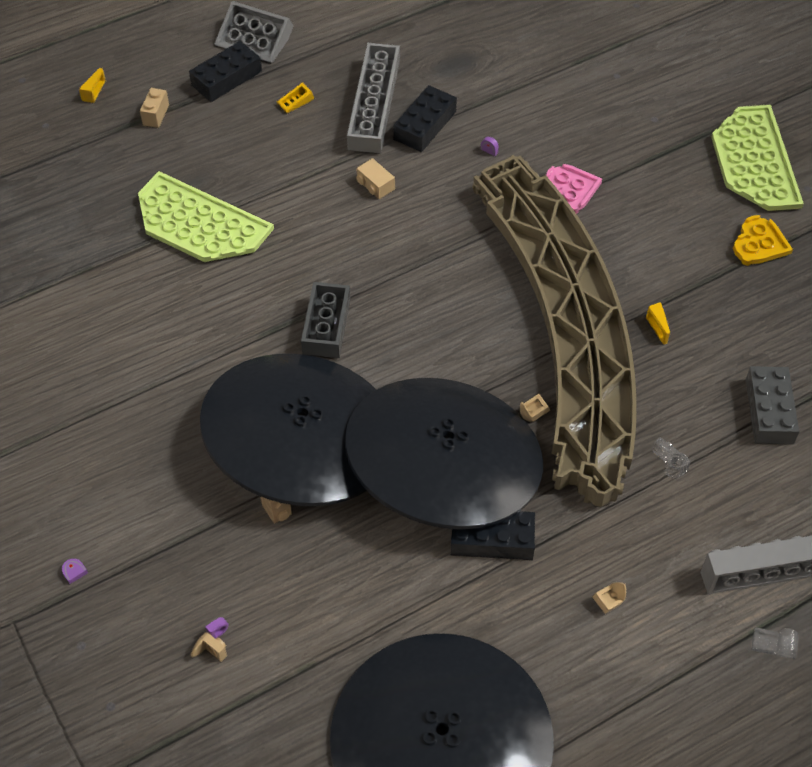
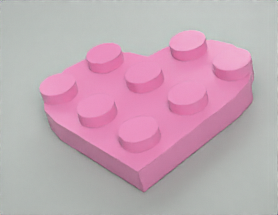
M567 164L556 168L552 166L546 174L576 214L587 205L602 182V178Z

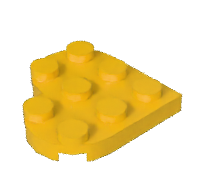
M761 215L746 218L741 227V235L738 236L733 246L735 255L741 260L743 265L759 264L792 254V247L772 219L768 221L760 218Z

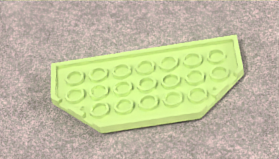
M771 105L737 107L734 113L721 124L720 128L712 133L711 137L726 188L767 211L802 209L804 203Z
M160 171L138 193L146 234L203 262L254 253L274 230V224Z

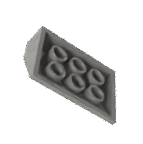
M232 1L215 45L227 49L241 41L259 55L261 60L273 63L288 41L294 25L289 18Z

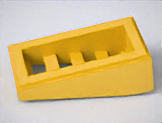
M99 68L80 87L79 92L82 101L95 102L106 81L102 68Z
M302 82L277 101V104L286 113H289L312 101L314 96L312 91Z
M659 302L648 307L646 319L662 344L665 345L668 342L670 330L663 306Z

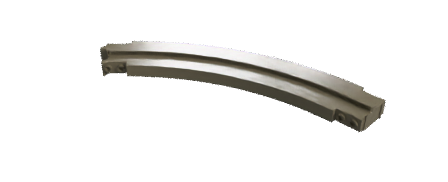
M512 155L508 159L483 169L481 175L474 176L472 188L474 193L479 194L482 198L483 203L487 206L486 214L505 237L520 261L535 292L547 327L556 383V420L552 454L557 455L555 464H558L559 468L554 469L552 481H556L554 489L560 490L568 484L575 485L578 488V493L585 496L584 503L592 502L594 506L602 507L610 501L616 502L617 496L622 495L624 483H620L621 478H625L626 470H630L635 442L636 383L632 350L625 318L603 259L575 211L546 175L539 177L538 173L534 172L529 163L524 161L521 156L515 157Z

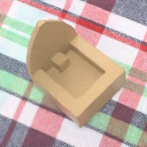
M540 394L525 403H520L521 416L529 422H534L550 411Z
M620 582L612 583L595 593L592 598L606 614L624 602L626 598V585Z
M205 632L195 643L191 657L199 655L206 649L222 662L227 657L226 645L220 638L217 637L215 639Z

